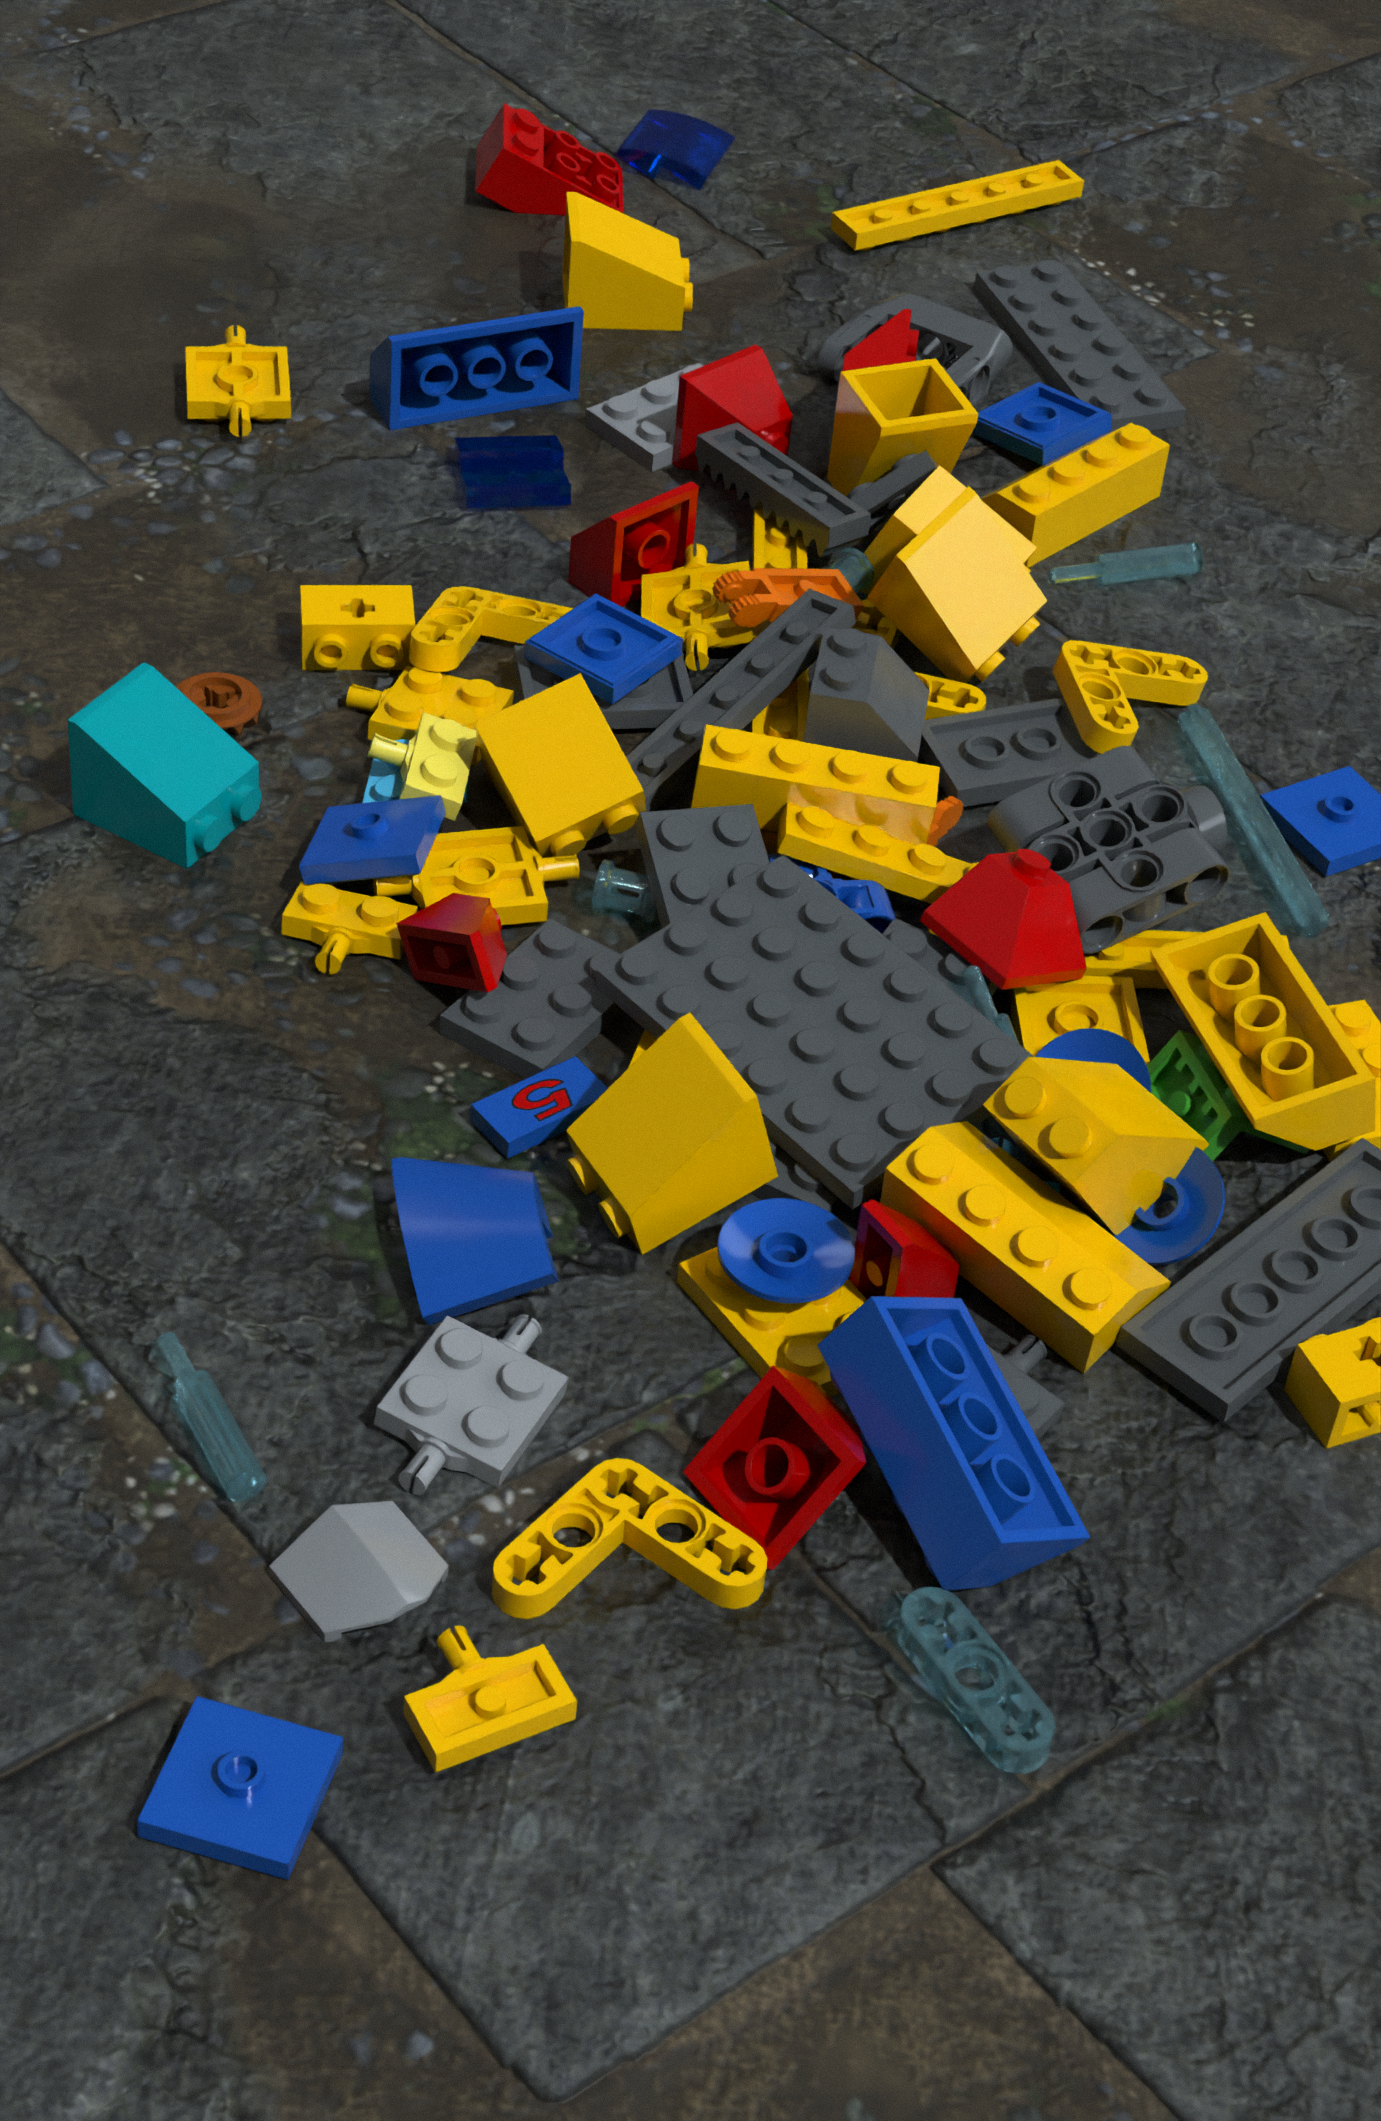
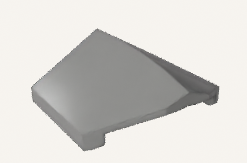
M393 1501L331 1505L269 1566V1576L324 1642H333L342 1638L343 1632L389 1623L407 1611L425 1603L437 1585L446 1580L449 1565Z

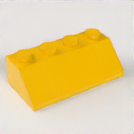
M1129 423L1081 445L980 499L1037 547L1024 563L1029 568L1160 497L1170 444L1152 435L1148 429Z
M706 724L691 808L753 804L759 828L778 832L780 816L786 803L789 802L804 808L808 806L821 808L830 813L834 818L858 826H875L886 832L890 837L914 845L926 844L936 810L940 767Z
M1266 912L1150 950L1151 961L1254 1129L1314 1151L1375 1131V1077Z
M968 1121L930 1126L885 1168L880 1203L919 1222L939 1244H943L950 1249L960 1265L959 1274L1083 1374L1118 1340L1121 1326L1155 1301L1170 1287V1280Z

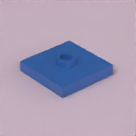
M1037 382L979 411L977 424L972 434L1043 466L1109 432L1112 428V414Z
M595 593L526 640L524 658L565 680L581 673L593 695L610 704H614L681 656L683 638Z
M1350 766L1260 795L1256 811L1325 877L1381 858V794Z
M442 796L328 807L299 865L304 885L419 875L446 815Z
M197 1696L137 1820L138 1837L289 1880L343 1755V1737Z

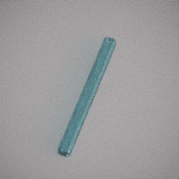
M1197 703L1188 705L1187 711L1178 717L1179 727L1296 931L1300 934L1305 933L1308 938L1319 936L1320 930L1329 926L1330 918L1326 909L1209 710L1201 708Z

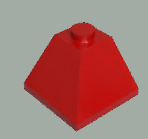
M755 344L680 375L672 465L678 469L699 471L697 457L695 456L697 435L737 422L788 456L793 415L761 347Z
M692 481L614 514L573 535L570 544L568 582L589 597L596 593L621 607L641 599L642 575L668 572L686 565L685 550L689 545L694 544L699 486Z
M1018 849L1016 852L988 854L925 909L920 919L924 925L1001 990L1082 979L1087 969L1070 884L1050 868L1051 863L1046 857L1033 850Z
M773 1365L687 1465L683 1473L725 1521L754 1539L764 1549L767 1556V1569L774 1570L867 1462L858 1427L819 1384Z

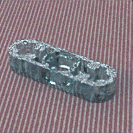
M925 1587L911 1592L902 1603L896 1632L897 1641L902 1650L995 1766L1007 1772L1019 1774L1029 1773L1040 1768L1049 1756L1055 1733V1719L1049 1708L956 1595L936 1587ZM924 1619L929 1625L921 1627L919 1626V1620ZM944 1624V1634L942 1635V1633L935 1626ZM946 1646L948 1651L945 1655H943ZM975 1667L987 1672L993 1678L995 1684L986 1690H971L961 1685L954 1674L962 1668ZM1007 1702L1005 1711H1003L1001 1706ZM1008 1724L1017 1734L1007 1736L1005 1734L1006 1725ZM1029 1731L1032 1734V1738L1030 1741H1027L1021 1734Z

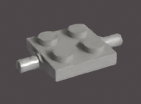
M447 1315L376 1408L374 1425L405 1440L416 1452V1455L398 1476L399 1483L406 1491H409L414 1484L412 1494H424L428 1485L441 1468L467 1472L499 1488L564 1397L568 1384V1376L525 1354L536 1338L542 1333V1328L536 1319L532 1318L527 1325L529 1315H518L504 1337L498 1340Z

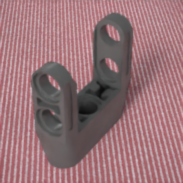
M902 293L867 305L831 334L820 351L817 362L818 374L839 382L845 354L900 311L912 309L909 329L919 330L916 361L936 358L974 407L990 392L1013 354V345L1005 331L995 325L914 294Z

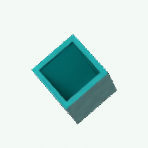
M141 663L67 720L73 815L183 868L188 869L207 852L217 848L227 835L244 821L250 820L260 809L262 794L259 789V762L159 671L147 663Z

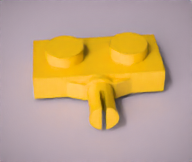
M300 882L282 914L281 935L310 940L322 946V949L315 958V965L322 973H326L329 967V974L332 975L340 970L343 960L349 953H370L400 960L405 949L396 923L418 912V906L396 902L392 898L385 896L372 897L339 890L328 884L304 885V882Z
M459 1625L454 1626V1636L451 1629L448 1628L437 1639V1646L442 1650L453 1671L441 1682L404 1696L403 1714L435 1773L576 1719L577 1700L544 1644L509 1657H488L484 1659L480 1657L468 1636L466 1628Z

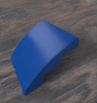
M406 1157L391 1159L395 1197L406 1254L421 1315L428 1325L443 1321L447 1315L453 1318L559 1282L547 1239L553 1237L538 1182L533 1172Z

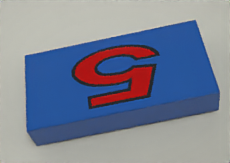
M574 1056L471 1104L470 1121L508 1159L565 1132L608 1087Z

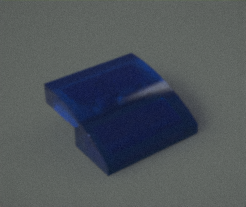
M649 109L619 147L616 156L653 180L664 167L700 191L724 158L736 137L721 128L689 115L666 110Z
M556 435L455 438L458 474L467 508L571 505V484L564 472V449Z

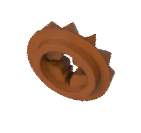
M210 672L191 676L176 686L178 690L225 732L240 735L243 727L257 725L258 714L262 711V696L259 689L243 677L229 673Z

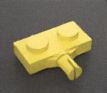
M423 712L415 737L409 741L408 745L375 733L367 757L400 767L403 785L399 799L441 795L446 811L445 818L455 821L463 802L477 735L475 730L464 727L456 721L442 719Z

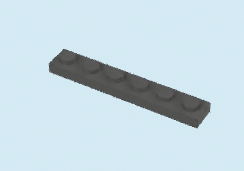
M809 588L630 752L626 758L644 790L646 812L655 811L697 772L706 724L742 730L817 660L824 627L843 629L851 628L856 624L853 605Z

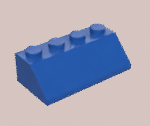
M578 306L388 336L370 354L369 399L389 430L576 400L579 396L584 311Z
M871 1296L817 1345L830 1369V1376L834 1386L844 1396L861 1429L863 1443L878 1462L892 1490L895 1505L906 1517L924 1552L925 1563L930 1572L938 1579L943 1591L993 1586L1081 1546L1091 1538L961 1298Z

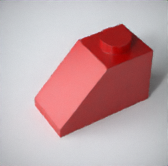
M452 893L396 923L415 980L486 993L497 988L507 952L500 933L502 929L501 921L496 910L491 905L490 898Z
M873 1199L861 1205L856 1236L854 1264L850 1274V1282L867 1300L871 1296L954 1298L960 1265L950 1249L943 1244H939L919 1222Z

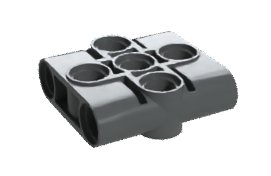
M1130 746L1113 748L1002 800L988 817V828L1006 853L1016 852L1018 849H1029L1038 852L1050 861V868L1070 884L1083 953L1085 954L1102 951L1210 900L1226 886L1231 875L1230 867L1187 815V800L1184 794L1175 787L1162 784L1136 750Z

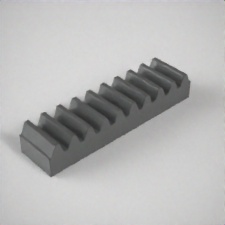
M738 422L697 435L695 456L697 457L700 472L703 473L710 470L711 478L714 482L723 479L724 488L727 491L736 489L737 497L740 500L749 498L751 508L763 507L765 518L768 519L776 516L777 526L779 528L789 526L792 537L795 538L803 535L804 545L806 547L816 545L817 553L820 557L860 544L865 536L869 534L871 513Z

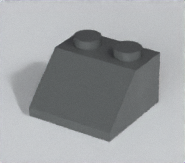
M824 627L809 695L804 742L917 762L930 690L880 635L863 633L853 628L836 629Z

